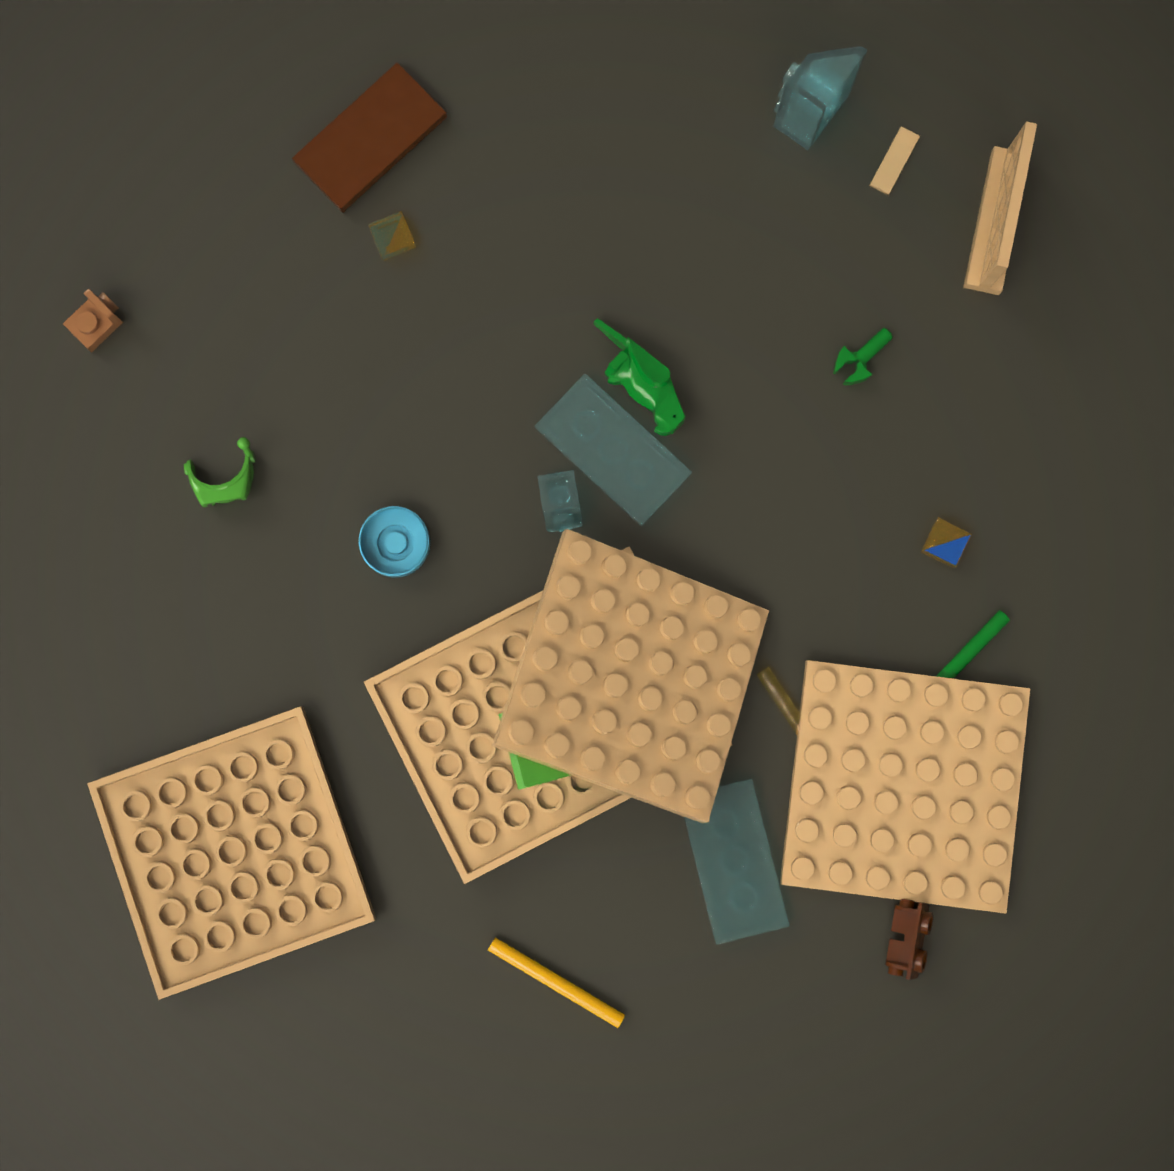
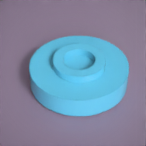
M389 506L375 511L366 519L359 534V549L364 561L377 573L387 577H403L415 572L425 562L430 550V535L425 523L416 513L404 507Z

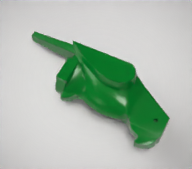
M597 318L594 321V325L622 350L609 363L605 371V376L608 378L607 383L623 385L628 394L637 403L653 413L654 422L657 425L654 429L655 433L662 436L673 434L684 423L685 415L670 377V370L629 337L626 339Z

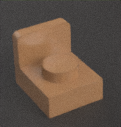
M88 288L83 293L88 300L63 325L89 351L93 352L123 322L114 314L119 307L105 293L102 292L97 297Z

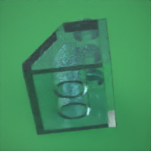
M857 46L810 53L800 65L794 62L782 80L784 85L778 94L780 99L774 108V111L777 113L774 127L806 150H809L849 97L867 49Z

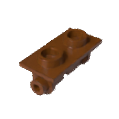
M902 899L899 901V905L895 904L891 931L905 934L904 941L890 938L885 965L889 966L888 974L903 976V972L906 970V979L912 980L918 978V973H923L926 967L927 950H923L925 934L929 935L932 930L933 912H929L930 904L918 903L917 909L914 908L915 901Z

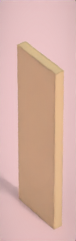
M902 126L900 127L870 184L871 187L887 195L890 194L920 137L919 135Z

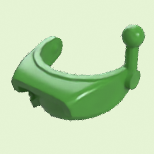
M241 437L237 441V446L245 454L243 467L239 474L229 482L221 485H208L200 482L196 478L193 461L187 460V463H184L185 474L188 475L190 485L203 508L208 507L210 504L215 506V503H230L237 499L247 500L254 477L253 463L256 460L254 452L249 447L250 441L246 437Z

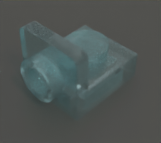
M574 470L538 476L547 532H563L566 529L571 530L581 527L583 523Z

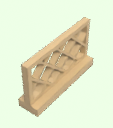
M1026 121L1007 149L995 146L991 151L963 288L999 295L1003 290L1037 129L1036 123Z

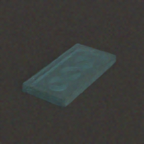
M586 374L535 425V428L641 527L692 474L680 460Z
M752 779L719 786L708 823H700L684 817L716 945L789 927Z

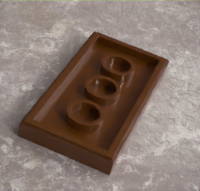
M397 62L293 156L292 160L343 213L447 118V114Z

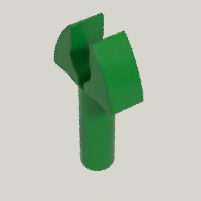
M882 328L857 352H850L846 346H843L836 358L833 375L843 365L856 362L855 373L848 377L843 385H853L869 379L872 373L866 369L867 362L892 340V333L888 329Z

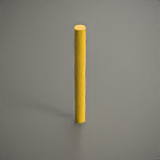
M495 937L488 948L489 952L616 1028L622 1023L625 1014Z

